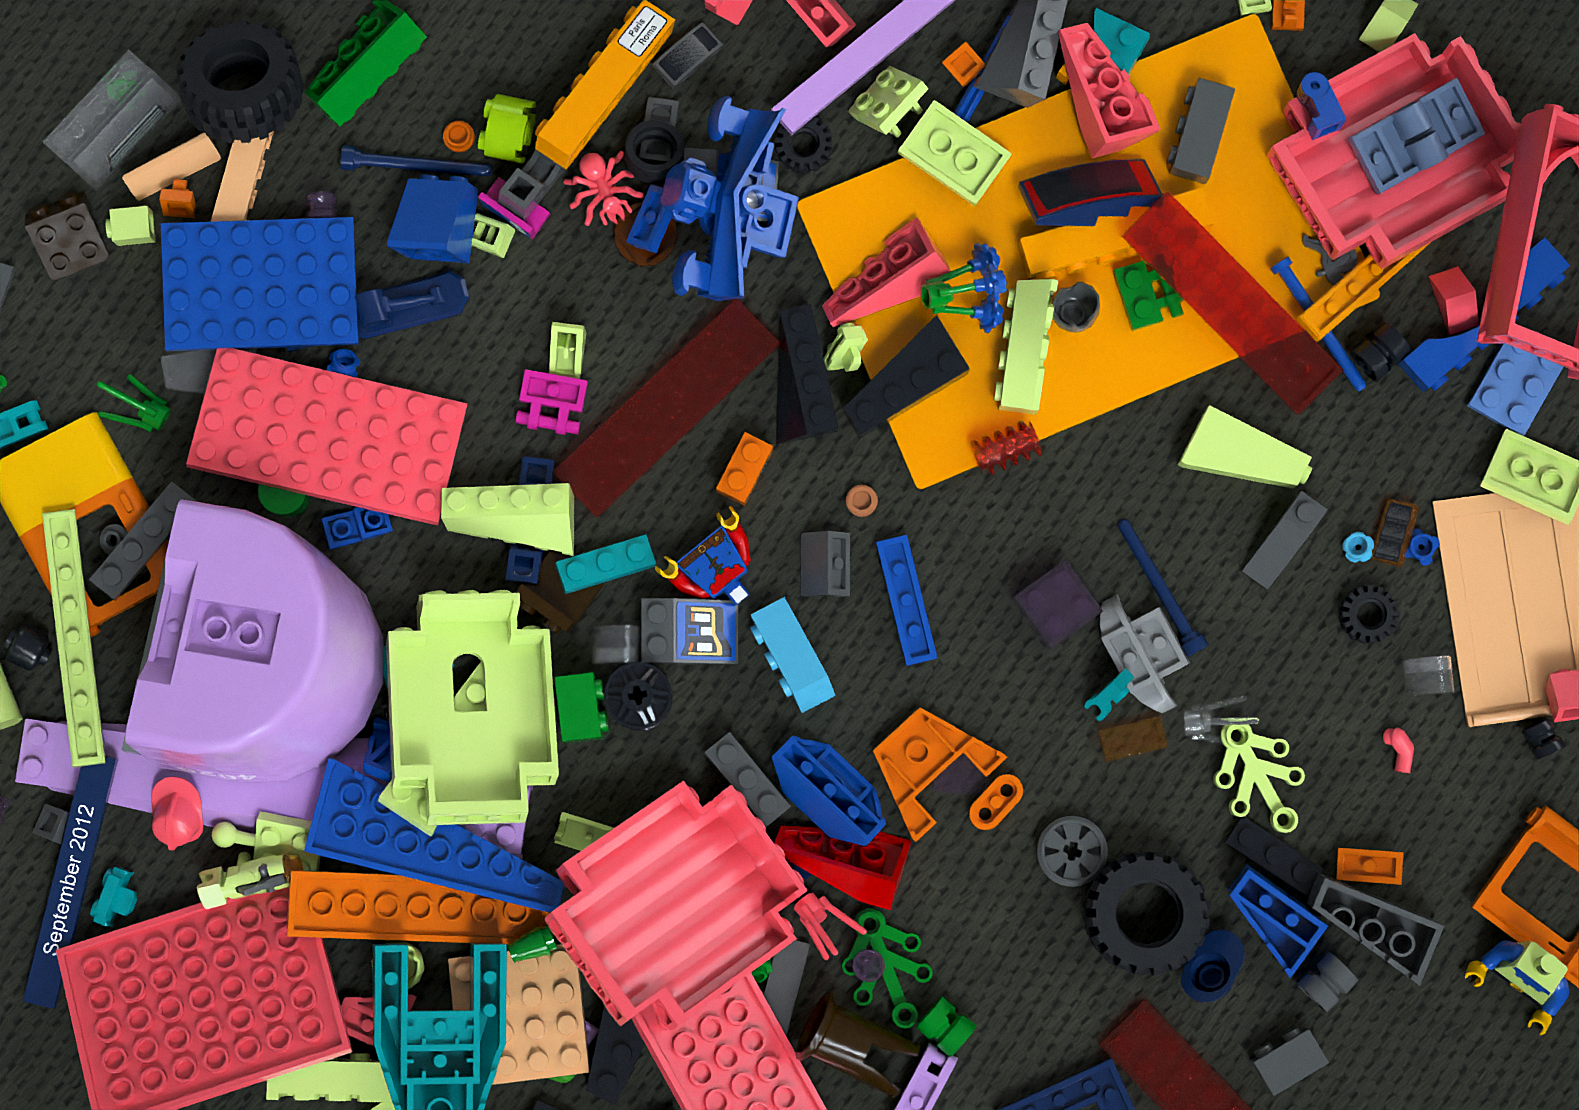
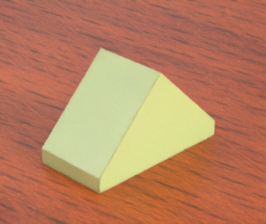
M1384 0L1359 40L1378 52L1392 46L1410 20L1418 3L1413 0Z
M552 322L549 374L576 379L581 378L586 340L584 326Z

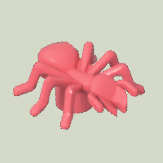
M619 151L616 157L609 159L607 169L603 157L598 153H587L579 162V170L586 179L574 176L572 179H564L563 181L565 185H576L579 183L588 186L590 189L579 192L576 195L575 201L569 205L571 209L576 208L584 197L595 196L587 206V214L584 221L586 226L590 225L593 218V209L601 200L604 202L603 209L599 215L605 226L608 225L604 216L605 213L611 222L618 224L617 215L623 221L625 220V211L622 205L626 207L629 213H632L628 202L614 197L615 193H628L636 198H644L642 192L635 191L628 186L616 187V183L622 178H634L631 172L623 170L613 178L611 176L614 165L619 163L624 156L623 151Z

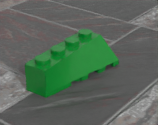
M388 0L372 1L376 8L368 17L366 15L361 16L356 23L359 28L352 39L343 40L338 47L337 59L335 61H328L304 92L324 115L339 127L344 122L349 121L354 116L356 110L367 99L375 95L377 88L388 77L394 75L409 55L415 53L420 48L421 43L427 38L404 11Z

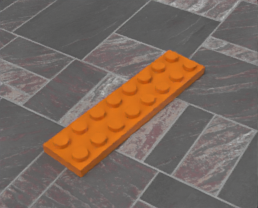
M290 870L286 936L510 944L539 924L541 927L547 925L544 918L549 912L397 874Z

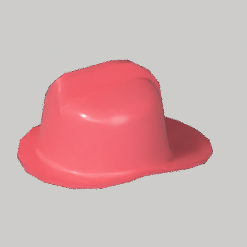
M172 776L158 781L152 790L151 797L152 830L155 837L168 845V849L173 851L178 846L198 839L202 834V802L197 789L184 778Z

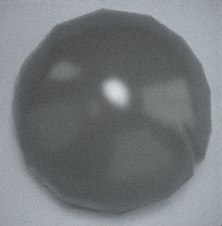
M1076 282L1071 287L1061 288L1051 303L1054 307L1052 319L1058 327L1074 333L1090 328L1100 312L1099 295L1092 286L1083 282Z

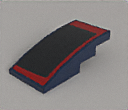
M1145 159L1109 160L1080 164L1035 176L1019 182L1018 185L1035 225L1095 226L1098 216L1128 217L1131 206L1161 207L1164 198Z

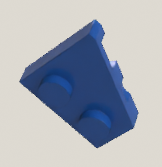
M376 717L373 722V734L369 737L368 751L365 753L363 760L364 773L390 783L392 780L390 723Z

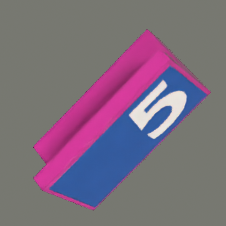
M498 177L487 194L481 192L478 196L481 204L521 233L533 239L550 216V212L537 205L525 222L498 204L499 191L506 183V181Z

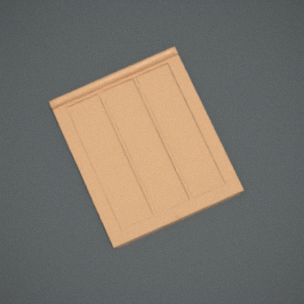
M1496 493L1433 501L1432 505L1437 537L1440 542L1439 550L1467 728L1552 716L1545 691L1549 674H1553L1561 669L1579 670V505L1571 523L1567 525Z

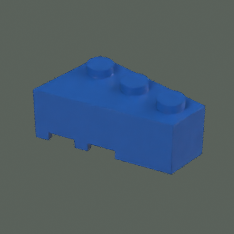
M1246 864L1228 889L1229 895L1291 978L1325 932L1328 924L1325 919Z

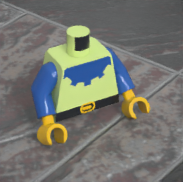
M1507 940L1501 941L1481 958L1482 962L1472 961L1469 963L1465 979L1469 975H1477L1478 977L1474 981L1473 986H1481L1487 970L1490 969L1537 1006H1542L1543 1010H1536L1528 1023L1529 1028L1533 1022L1542 1024L1543 1028L1539 1035L1546 1033L1552 1022L1551 1015L1555 1016L1570 993L1568 981L1564 977L1568 970L1567 966L1533 941L1517 943Z

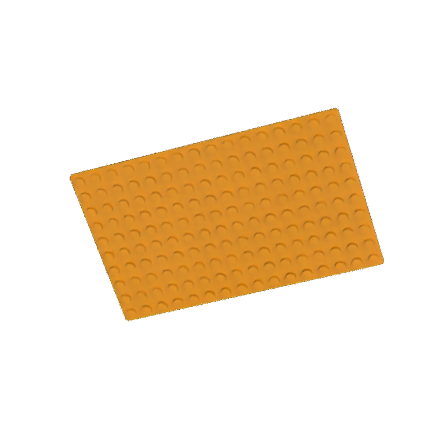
M1256 14L1248 15L1136 62L1129 74V82L1139 94L1143 93L1149 100L1160 130L1121 151L1096 158L1091 157L1080 130L1072 91L1069 89L1028 108L1025 107L976 127L977 130L1012 153V155L975 207L905 158L896 160L798 202L797 209L833 293L847 279L856 278L866 268L863 263L870 256L875 259L887 247L884 242L893 233L917 217L944 256L951 271L967 265V261L973 259L971 252L974 250V244L976 243L981 245L986 243L988 247L996 248L997 255L1000 256L998 270H1002L1005 275L1007 291L999 294L998 303L1004 310L1003 320L996 328H992L990 333H985L983 329H980L979 320L971 318L970 315L952 313L932 314L931 309H926L923 306L921 296L846 322L854 323L855 326H861L862 330L864 329L868 341L861 350L860 355L870 380L936 315L970 368L968 375L888 422L914 484L918 489L932 486L1305 330L1296 320L1304 311L1279 273L1274 275L1270 268L1289 256L1293 262L1289 265L1313 303L1332 288L1333 285L1327 281L1325 275L1321 277L1316 276V272L1323 269L1321 265L1322 256L1317 251L1304 247L1302 238L1305 234L1312 240L1319 238L1306 221L1300 207L1291 197L1284 181L1274 170L1267 156L1273 145L1295 134L1283 113L1286 104L1294 99V96L1261 21ZM1199 78L1235 88L1211 175L1206 184L1169 174L1171 164L1166 163L1171 146L1178 145L1180 135L1175 134L1180 115L1186 117L1189 105L1184 104L1188 87L1189 85L1194 87ZM1145 159L1164 198L1203 187L1214 223L1209 230H1206L1207 235L1189 240L1188 235L1176 239V244L1164 248H1159L1158 244L1146 247V252L1132 257H1128L1127 253L1116 255L1115 261L1104 265H1098L1097 261L1085 264L1086 269L1068 274L1067 270L1055 272L1056 277L1052 279L1058 280L1057 291L1052 296V301L1061 288H1068L1076 282H1083L1092 286L1099 295V316L1090 328L1077 333L1059 328L1052 319L1050 329L1047 332V335H1049V345L1046 360L1043 362L1045 371L1038 413L1033 415L998 410L999 401H994L996 382H1002L1004 370L998 369L1001 351L1007 350L1008 339L1002 338L1005 319L1011 320L1012 308L1007 307L1009 288L1015 289L1017 280H1028L1018 242L1020 238L1063 227L1057 225H1035L1019 191V182L1050 171L1080 164L1109 160ZM1360 246L1355 248L1357 253L1355 267L1365 259ZM1165 254L1168 265H1172L1174 271L1172 279L1176 291L1181 293L1183 299L1181 306L1184 315L1172 318L1169 307L1160 310L1163 322L1132 331L1113 270L1144 261L1147 271L1151 272L1156 270L1153 258ZM969 271L946 281L945 284L949 283L951 287L973 283V280L981 279L983 276L979 271L973 273ZM1349 272L1341 273V275L1344 277ZM1160 280L1153 282L1152 286L1156 299L1165 297ZM1379 289L1357 308L1377 300L1380 296ZM975 290L953 294V300L947 306L964 308L980 306L981 300L986 299L988 294L985 291L975 292Z

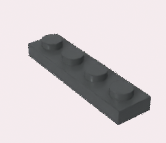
M171 481L89 581L116 601L169 538L178 502L181 499L197 501Z

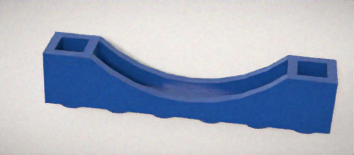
M1543 238L1529 251L1517 312L1523 306L1529 310L1543 298L1539 292L1546 286H1549L1552 290L1566 278L1563 272L1570 265L1546 238ZM1478 326L1461 335L1444 339H1427L1398 365L1422 392L1430 387L1433 391H1436L1449 379L1445 375L1449 370L1455 367L1459 371L1472 360V357L1469 355L1471 351L1477 346L1482 351L1489 344L1476 342L1480 327Z

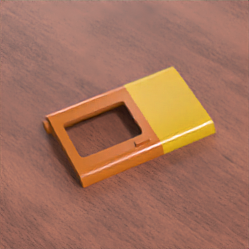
M97 412L83 416L0 459V503L51 596L42 513L75 509L76 518L79 520L105 505H111L116 510L129 533L150 508ZM168 539L146 564L151 574L148 582L121 595L116 601L112 600L100 607L92 603L85 590L91 638L100 633L99 626L103 622L157 594L168 548Z

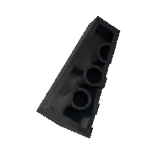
M811 304L780 311L776 445L838 432V423Z

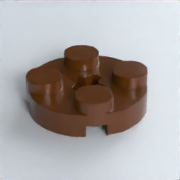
M642 203L631 205L632 213L625 209V220L623 221L619 216L617 219L618 224H616L614 230L615 244L619 253L628 262L640 267L655 266L662 263L672 254L677 242L675 221L671 218L657 253L633 247L626 240Z

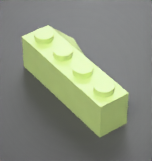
M1017 280L1015 289L1009 288L1007 307L1012 308L1011 320L1005 319L1002 338L1008 339L1007 350L1000 352L998 369L1004 370L1002 382H996L994 401H999L998 410L1036 415L1039 411L1045 371L1043 362L1046 360L1049 345V335H1047V332L1050 329L1054 311L1051 302L1054 292L1057 291L1058 280Z
M569 483L442 488L441 519L448 531L486 539L490 537L503 540L506 543H520L534 546L536 549L546 551L550 549L560 551L565 555L574 556V494Z

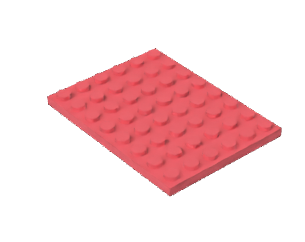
M289 887L275 890L271 893H256L237 899L228 897L227 904L205 909L201 902L56 950L91 1110H177L353 1052L323 938L286 936Z

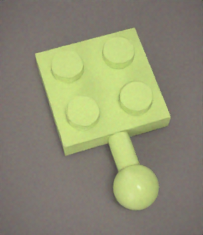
M260 811L257 817L256 834L238 831L229 822L218 823L212 830V839L220 847H230L234 843L253 846L254 860L271 855H286L287 860L284 861L285 868L319 871L320 855L304 852L312 821Z

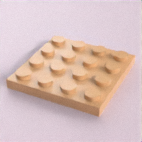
M557 945L558 948L552 950L551 955L517 961L515 963L510 952L507 951L506 1045L492 1085L590 1073L580 969L571 960L563 945ZM470 956L448 959L453 1010H470Z

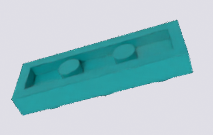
M646 534L555 562L564 594L656 566Z

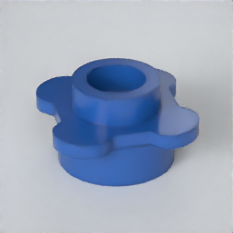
M339 349L330 353L329 359L331 364L327 366V371L357 378L356 367L360 365V359L357 358L354 352L348 349Z
M1420 529L1412 530L1408 545L1403 547V555L1406 558L1412 557L1419 560L1421 565L1427 566L1432 562V555L1435 549L1440 546L1439 539L1435 536L1431 537L1428 534H1423ZM1420 544L1424 546L1423 550H1419L1418 546Z

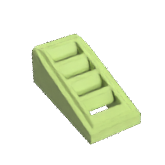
M476 213L475 221H478V224L473 234L472 246L504 258L515 229L509 224ZM488 225L490 229L485 241L482 242L480 238L485 226ZM499 230L498 235H497V237H496V240H495V242H494V245H492V243H493V241H494V238H495V236H496V233H497V231Z

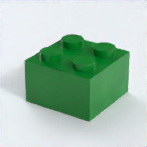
M593 672L555 677L562 742L567 744L604 739L603 732L609 731L607 712L600 709L599 700H604L605 697L603 681L597 679Z

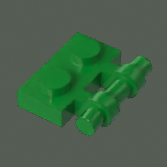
M1165 254L1153 258L1156 270L1151 272L1147 271L1144 261L1113 270L1132 331L1163 322L1160 310L1169 307L1172 318L1184 315L1181 306L1183 299L1181 293L1176 291L1172 279L1174 271L1172 265H1168ZM1160 280L1165 297L1156 299L1152 283Z

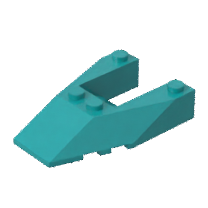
M470 943V1010L408 1011V945L373 944L374 1047L395 1110H484L502 1052L506 1045L507 944Z

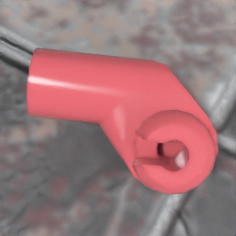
M1398 727L1386 729L1383 734V741L1385 744L1392 745L1397 752L1394 771L1410 774L1414 753L1413 743L1404 730Z

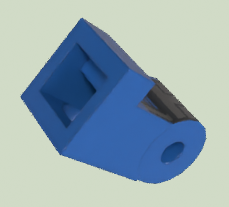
M1316 72L1307 74L1297 89V99L1301 105L1307 108L1312 120L1307 130L1311 139L1315 140L1341 130L1346 117L1326 77Z

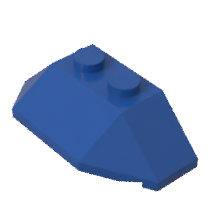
M792 736L772 756L783 794L829 837L867 846L886 825L885 818L882 817L881 805L875 787L829 744Z

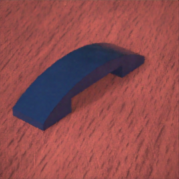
M523 456L519 485L553 484L555 460ZM520 543L512 544L509 550L505 580L537 585L544 550Z

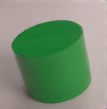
M261 484L258 486V496L262 505L279 517L290 518L299 515L305 510L310 501V496Z

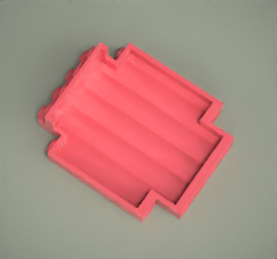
M1416 33L1329 79L1328 82L1346 117L1341 130L1312 140L1307 130L1312 120L1307 108L1300 104L1297 97L1286 104L1283 113L1295 134L1273 145L1267 156L1332 260L1365 243L1374 261L1383 269L1505 201L1510 175L1508 172L1503 171L1502 167L1514 160L1521 124L1516 123L1507 101L1496 92L1490 74L1486 70H1482L1474 49L1471 45L1466 44L1461 36L1451 41L1442 54L1432 59L1427 44L1422 40L1420 41ZM1458 78L1486 134L1449 154V157L1440 163L1419 171L1381 194H1375L1347 138L1451 79Z
M682 781L564 862L556 870L561 881L572 893L573 897L550 912L544 919L552 933L564 946L571 960L582 971L590 987L602 999L606 1009L620 1026L649 1005H652L658 1018L671 1031L797 939L793 934L794 930L790 922L781 917L778 912L808 891L804 886V880L799 872L793 870L785 860V853L778 844L773 843L767 835L764 823L758 817H754L749 810L744 795L735 790L732 785L702 807L696 791Z

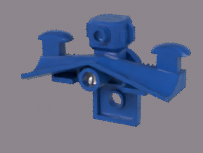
M730 96L721 97L710 110L707 132L710 139L715 142L721 140L724 133L733 136V144L730 146L731 151L728 152L730 157L727 158L729 163L726 164L727 169L725 173L715 176L711 170L707 169L705 162L691 157L685 159L680 164H676L667 173L661 197V204L665 210L671 213L673 220L685 224H690L698 218L704 233L711 236V239L708 241L710 244L707 247L708 252L705 253L707 258L704 261L706 263L695 260L696 251L688 250L678 258L672 275V286L677 295H685L689 287L698 290V296L714 301L744 298L743 268L747 267L751 249L774 257H786L799 197L761 185V179L763 174L768 173L774 143L768 141L787 109L781 108L778 111L743 110L730 105L732 100ZM763 211L768 218L764 228L757 222V214Z

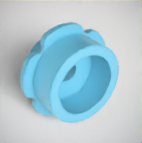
M1354 532L1344 540L1342 548L1346 552L1345 556L1349 561L1354 563L1358 561L1365 562L1373 554L1374 542L1370 536H1365L1363 532ZM1356 545H1361V550H1356Z

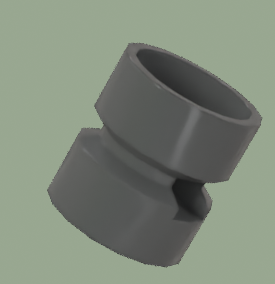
M1327 952L1316 963L1317 970L1315 972L1308 971L1296 983L1325 1013H1328L1339 1002V993L1347 994L1358 982L1356 976L1330 952Z

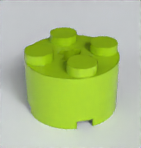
M497 94L492 100L487 99L484 108V118H488L486 131L481 130L478 149L484 150L485 156L523 164L526 160V157L521 156L523 145L530 146L536 114L530 113V108H536V102Z

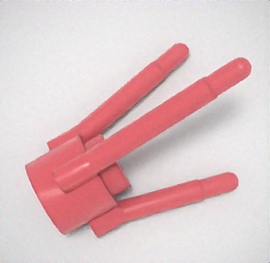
M809 893L796 903L794 910L800 916L799 920L806 927L824 960H828L829 955L822 941L834 956L838 954V950L820 925L827 917L826 909L862 935L867 933L865 928L832 905L825 896L818 899L814 893Z

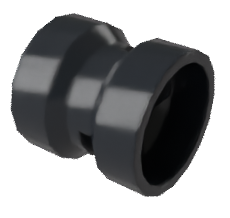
M1551 717L1522 730L1525 739L1531 741L1533 745L1532 752L1536 760L1546 757L1566 746L1562 738L1556 735L1554 731L1555 724Z

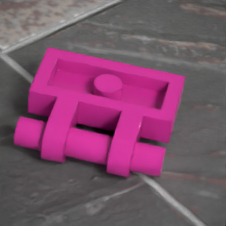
M525 369L519 401L531 404L530 413L518 411L516 423L528 425L527 428L537 430L538 427L556 430L555 433L565 435L566 432L578 434L580 422L568 420L570 411L583 412L588 381ZM542 406L559 409L558 418L540 415Z

